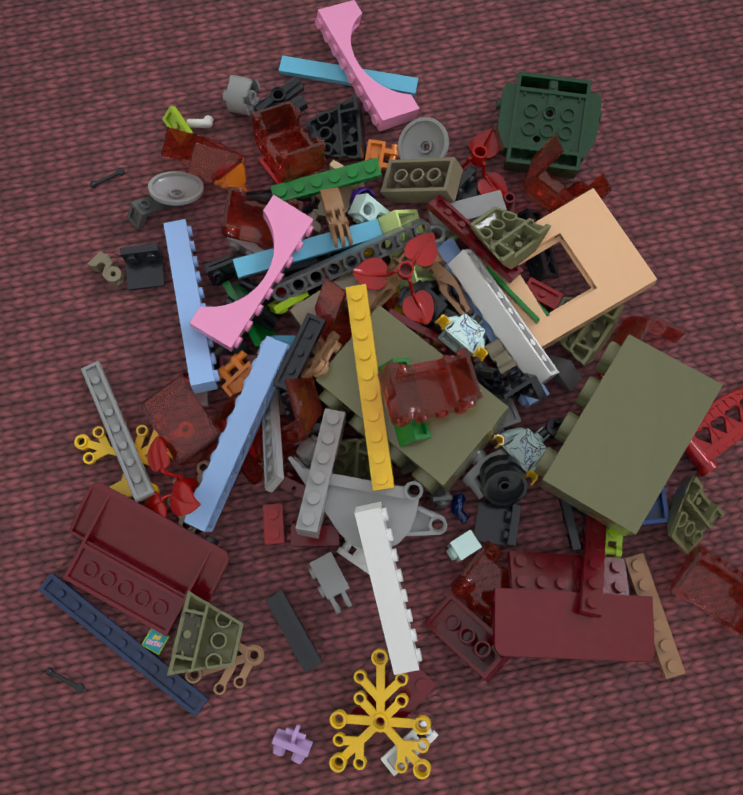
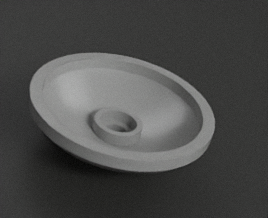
M421 117L410 122L403 129L398 141L400 159L444 158L449 148V137L445 127L439 121L430 117Z
M169 171L153 177L148 183V192L153 199L164 205L184 206L195 202L203 195L204 185L200 178L191 173Z

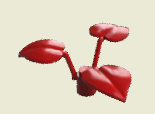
M491 128L479 133L470 141L469 150L472 154L461 167L464 169L469 162L474 166H482V176L484 179L478 182L477 190L479 194L482 195L500 190L504 198L508 191L503 177L496 172L486 176L485 159L495 157L499 151L497 139Z
M424 233L412 238L404 249L405 257L412 261L401 262L398 269H394L390 273H386V263L375 257L363 261L358 267L353 269L356 280L361 285L366 284L367 289L370 290L384 288L386 286V277L398 274L402 280H408L412 296L404 299L402 305L403 313L412 321L425 325L429 324L434 313L433 299L425 290H420L415 294L411 277L414 273L413 265L415 262L420 267H427L435 261L437 246L434 233Z
M157 436L147 453L148 464L152 471H161L162 474L177 478L178 480L174 482L172 493L160 498L159 493L155 491L156 494L146 498L144 506L166 518L167 507L163 501L172 497L170 505L173 513L177 516H186L201 505L193 495L198 488V482L195 478H184L183 475H177L165 470L170 465V456L164 441L160 436Z

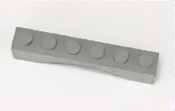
M325 408L296 524L298 535L319 538L331 475L346 424L345 412Z

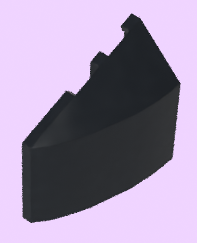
M356 93L346 102H340L332 110H326L307 121L310 155L363 159L366 153L365 128Z

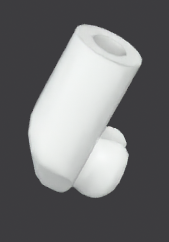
M206 115L204 119H187L186 123L190 128H211L214 119L212 116Z

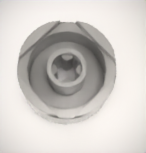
M230 75L227 90L223 92V100L226 101L228 111L251 116L250 114L254 115L253 107L259 103L260 99L257 97V91L260 92L259 82L251 78Z

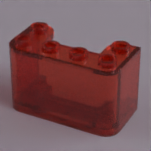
M292 101L251 113L255 143L282 182L324 169L326 164L324 156L326 144L318 136L313 138L312 143L308 134L302 130L299 124L301 113Z
M468 348L457 350L456 356L448 357V355H444L438 360L405 366L404 363L398 365L397 361L387 363L377 376L391 424L400 428L409 425L411 421H416L417 423L426 422L430 417L436 416V419H441L453 412L456 415L468 412V408L476 406V402L483 398Z

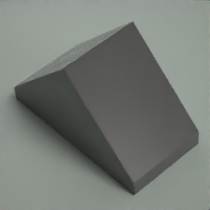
M551 355L550 360L560 372L552 379L570 393L582 377L572 361Z

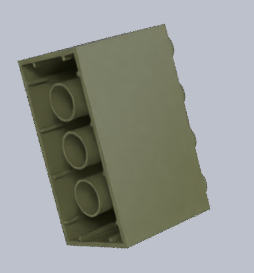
M379 305L371 314L378 367L393 358H409L432 437L428 440L412 442L402 447L399 446L380 378L391 461L401 469L410 462L416 467L411 476L432 495L439 487L447 493L489 443L490 439L504 425L507 420L509 407ZM351 338L329 363L328 372L323 377L320 376L316 379L324 389L318 398L331 410L342 411L346 415L348 413L352 414L353 418L348 423L365 439L353 339Z
M629 334L622 346L611 340L594 370L604 377L601 381L592 376L589 377L575 402V405L584 409L579 417L569 411L554 437L564 443L559 452L548 447L534 471L543 477L539 487L564 500L622 536L637 534L723 384Z

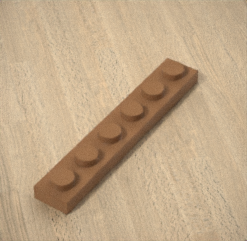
M641 553L624 558L626 571L634 594L637 596H653L655 655L663 678L669 679L685 674L644 554Z

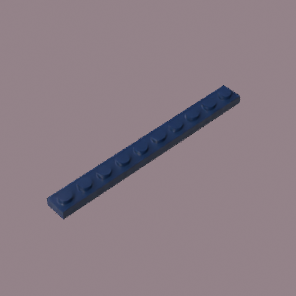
M51 573L38 589L194 717L197 716L209 700L204 693L180 674L167 676L168 665L141 645L138 640L56 574Z

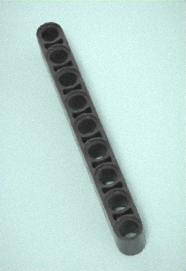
M424 219L413 220L282 278L279 284L275 283L272 288L274 290L273 297L275 300L282 302L353 271L354 268L369 258L381 259L405 248L412 238L424 233H431V226ZM424 224L425 230L422 233H417L418 226ZM403 232H407V239L404 241H400V234ZM389 240L390 246L388 248H382L381 245L383 241ZM372 248L373 253L370 256H365V249ZM354 256L356 259L352 264L346 263L347 257ZM331 264L338 265L337 270L333 272L329 271L328 267ZM317 271L321 273V276L318 279H313L311 274ZM300 279L303 281V284L300 287H296L293 285V282ZM278 287L286 289L284 294H277L275 291Z

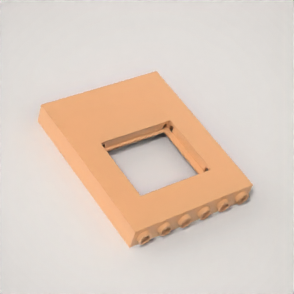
M594 188L536 221V224L542 226L549 224L551 228L537 250L518 264L521 265L560 242L591 287V289L550 312L548 316L545 315L537 303L538 301L521 275L512 283H508L478 256L484 266H488L539 317L540 321L536 324L503 291L543 350L654 286L657 281L651 269Z

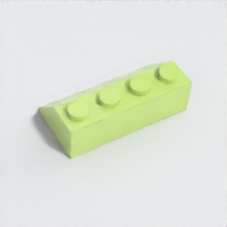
M417 209L393 210L379 217L378 220L381 231L384 234L419 219ZM419 225L417 233H422V225ZM401 233L399 236V240H406L408 237V233ZM385 240L386 248L390 246L389 240ZM404 248L389 255L391 262L394 260L392 256L396 258ZM417 264L414 266V273L411 277L413 286L419 280L424 282L426 280L429 282L436 280L434 273L428 272L427 267H420ZM402 280L399 288L402 289L404 286L409 288L408 280Z

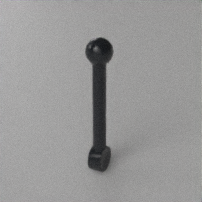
M118 168L117 172L98 181H91L90 187L95 188L98 184L117 175L123 176L125 170Z
M48 667L45 670L46 675H52L75 688L76 692L84 690L83 684L72 682L54 672L53 668Z

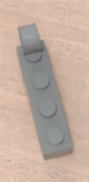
M500 190L450 203L471 223L493 207L507 210ZM428 210L431 233H439L441 235L440 239L435 240L436 246L439 247L444 243L445 235L452 231Z

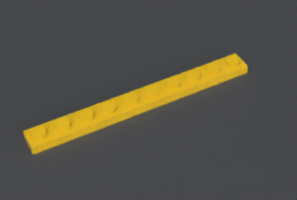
M366 284L346 287L372 488L373 491L394 489L395 485Z

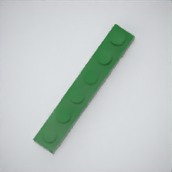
M373 158L270 187L272 195L288 203L318 195L320 190L336 187L340 189L382 177L378 159Z

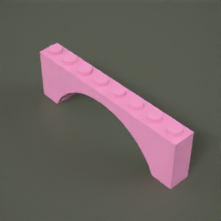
M355 0L319 9L315 19L316 27L323 34L324 41L330 46L333 56L337 58L340 68L345 72L348 82L352 84L357 97L362 101L365 111L369 113L373 125H376L378 131L380 132L415 120L420 108L411 94L399 93L380 85L368 76L358 64L352 51L351 35L360 24L362 12Z
M275 195L272 196L263 210V218L271 231L274 244L272 262L264 279L251 293L236 302L217 307L200 306L190 321L191 328L231 352L234 347L237 349L243 340L241 336L245 331L248 332L253 325L252 319L255 315L259 316L264 307L262 303L265 299H270L274 292L273 286L275 283L279 284L284 276L282 272L286 267L289 268L294 261V253L300 252L304 245L303 239L305 236L309 237L314 229L311 217Z

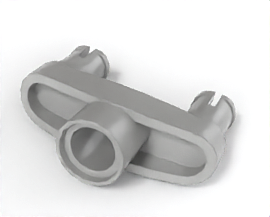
M504 448L490 455H487L482 450L472 462L474 467L462 480L466 486L473 490L479 500L485 496L482 484L478 479L480 468L490 457L509 455Z

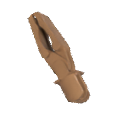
M339 188L320 190L322 205L334 247L338 248L337 238H339L341 247H345V236L349 246H351L353 240L349 230V221L345 217V208Z
M404 250L396 258L392 256L394 260L387 266L386 273L398 269L399 264L403 261H412L405 257ZM398 274L386 277V286L380 290L367 289L370 314L396 293V288L402 281Z
M437 250V257L433 264L427 266V271L431 274L434 273L440 291L461 315L467 314L471 316L474 310L460 282L444 267L447 262ZM451 286L456 289L460 304L453 297Z

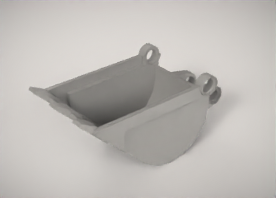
M288 457L292 466L306 485L311 466L300 461L297 457ZM333 473L331 475L324 511L338 532L351 545L363 549L354 514L355 508L376 502H381L382 508L386 507L389 520L386 521L387 529H392L394 541H391L392 546L397 545L405 536L441 535L447 529L446 519L442 515L418 505L419 498L424 490L421 484L416 481H411L406 485L394 484V489L373 491L372 481ZM411 485L419 487L420 493L418 495H412L409 492ZM435 519H440L443 521V527L435 529L432 527V522Z

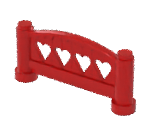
M743 388L732 391L715 400L696 432H701L702 428H707L711 444L697 439L694 434L684 451L698 468L697 472L701 477L718 466L713 460L743 438V407L740 405V400H743ZM732 406L737 407L740 422L726 417L725 411H730ZM717 417L723 418L725 432L712 428L710 423L716 421Z

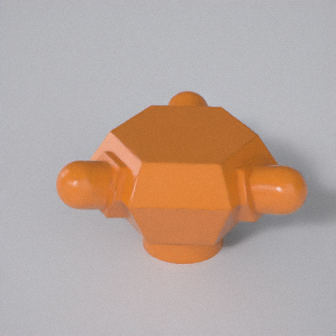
M237 155L235 160L229 161L220 169L219 174L213 178V183L233 193L239 192L242 194V192H248L245 187L244 157Z

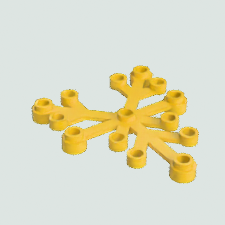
M156 416L154 418L155 427L149 444L144 448L142 446L145 437L149 434V428L145 425H139L136 428L138 435L135 440V446L145 465L149 466L146 455L150 445L157 436L161 435L162 429L167 424L163 416ZM159 419H163V423L161 425L157 424V421ZM183 422L178 430L166 435L162 440L167 445L180 437L191 438L195 434V427L189 422ZM100 426L93 429V435L98 438L100 443L92 441L90 437L84 434L78 435L74 440L75 447L81 451L88 449L97 450L94 453L87 452L84 454L83 461L88 465H93L96 460L108 454L116 456L114 448L111 447L106 437V430ZM185 426L189 427L188 432H183ZM142 428L146 429L144 434H140ZM98 430H102V434L100 436H97ZM84 439V444L79 445V441ZM167 448L170 458L178 462L183 459V452L181 450ZM176 452H180L179 458H174ZM92 455V461L88 462V456ZM124 474L121 481L110 486V488L126 495L128 498L133 497ZM151 483L154 488V491H157L160 494L159 487Z
M377 648L371 656L373 664L376 665V687L367 678L368 675L365 670L359 669L354 674L355 682L361 684L376 701V709L367 700L366 692L360 690L354 695V702L360 705L369 716L347 714L341 709L335 710L330 716V724L335 729H341L346 724L370 726L359 736H346L343 732H337L334 735V745L337 747L349 746L342 753L337 752L331 757L329 761L330 768L334 772H342L347 766V759L355 753L354 767L357 770L364 769L367 764V759L364 756V743L375 732H384L397 746L395 770L398 773H405L409 766L406 760L407 757L414 765V775L418 779H426L431 772V765L426 759H420L413 750L420 753L427 752L430 746L429 741L426 738H420L418 741L403 740L392 727L413 728L417 734L425 735L431 728V721L425 715H419L416 719L392 717L400 708H404L408 704L409 698L405 693L398 694L395 702L385 710V701L398 688L407 684L409 676L407 673L397 674L395 680L385 689V665L389 661V653L384 648ZM378 653H383L385 659H379ZM358 673H362L364 675L363 680H360L358 678ZM400 675L404 676L405 682L399 681L398 677ZM357 695H362L364 700H358ZM399 697H403L405 699L404 704L399 702ZM337 715H341L343 721H339ZM379 717L384 719L383 724L378 722ZM419 721H425L427 726L422 727ZM337 736H341L343 742H339ZM424 742L426 744V748H421L419 746V743ZM336 758H341L343 763H338ZM357 759H361L363 765H359ZM398 763H403L405 765V768L401 769L398 766ZM419 765H425L426 770H421L419 768Z

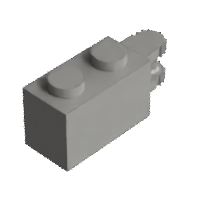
M332 552L310 562L311 568L308 570L313 580L318 579L321 586L317 588L322 598L327 597L331 601L337 614L341 612V608L336 602L335 596L341 594L348 608L351 607L352 604L345 592L350 587Z

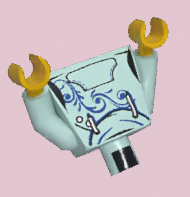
M463 314L460 317L441 315L435 321V323L442 327L441 330L443 331L438 339L465 362L471 355L478 357L482 362L488 354L487 350L484 349L485 339L483 335L485 330L480 326L483 322L480 316L473 315L470 318L467 314Z
M522 427L508 429L490 439V441L496 440L498 442V445L495 446L496 449L502 445L510 456L515 457L520 462L522 469L526 472L525 478L530 477L532 479L530 485L537 481L539 475L534 471L547 449L542 442L550 436L544 427H541L535 434L529 428L526 430Z

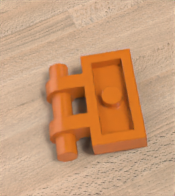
M369 139L365 161L377 158L380 170L386 171L388 163H383L384 157H388L389 160L398 159V145L392 144L391 149L386 148L385 141Z
M243 350L238 354H234L230 358L231 361L218 369L220 380L222 378L226 380L221 387L233 401H236V398L241 394L244 388V380L252 370V361H248L246 364L243 363V359L247 356ZM237 367L239 371L232 376L230 371Z

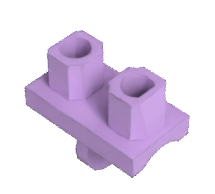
M298 724L295 730L288 727L286 731L278 728L272 744H274L273 754L283 756L287 749L293 752L292 761L301 764L304 758L308 757L313 742L305 739L306 735L299 732L301 726Z

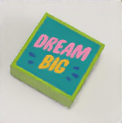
M151 628L141 645L160 655L171 636H164Z

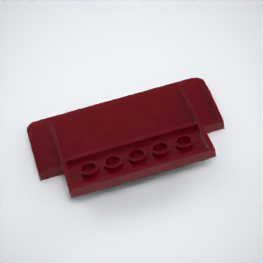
M94 483L85 494L69 529L70 534L83 541L63 579L164 636H168L181 613L187 591L210 603L229 563V554L217 545L105 484Z
M509 551L507 559L510 589H493L492 630L494 649L499 655L506 657L648 662L652 660L655 654L653 596L629 595L624 558L605 557L602 616L597 618L579 614L583 555Z

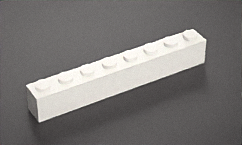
M472 249L462 250L448 264L452 274L458 278L463 290L469 294L474 306L480 310L483 319L493 329L494 335L500 339L504 349L512 356L517 368L523 373L536 375L541 386L560 372L477 254Z
M381 502L357 506L354 514L393 673L397 675L419 670V662L422 661V654L420 648L416 649L415 642L418 641L416 629H411L410 622H413L411 609H407L405 602H408L406 589H402L400 583L403 582V575L401 569H397L396 562L399 560L396 548L392 549L391 541H394L392 529H387L386 521L389 520L386 507L382 508Z

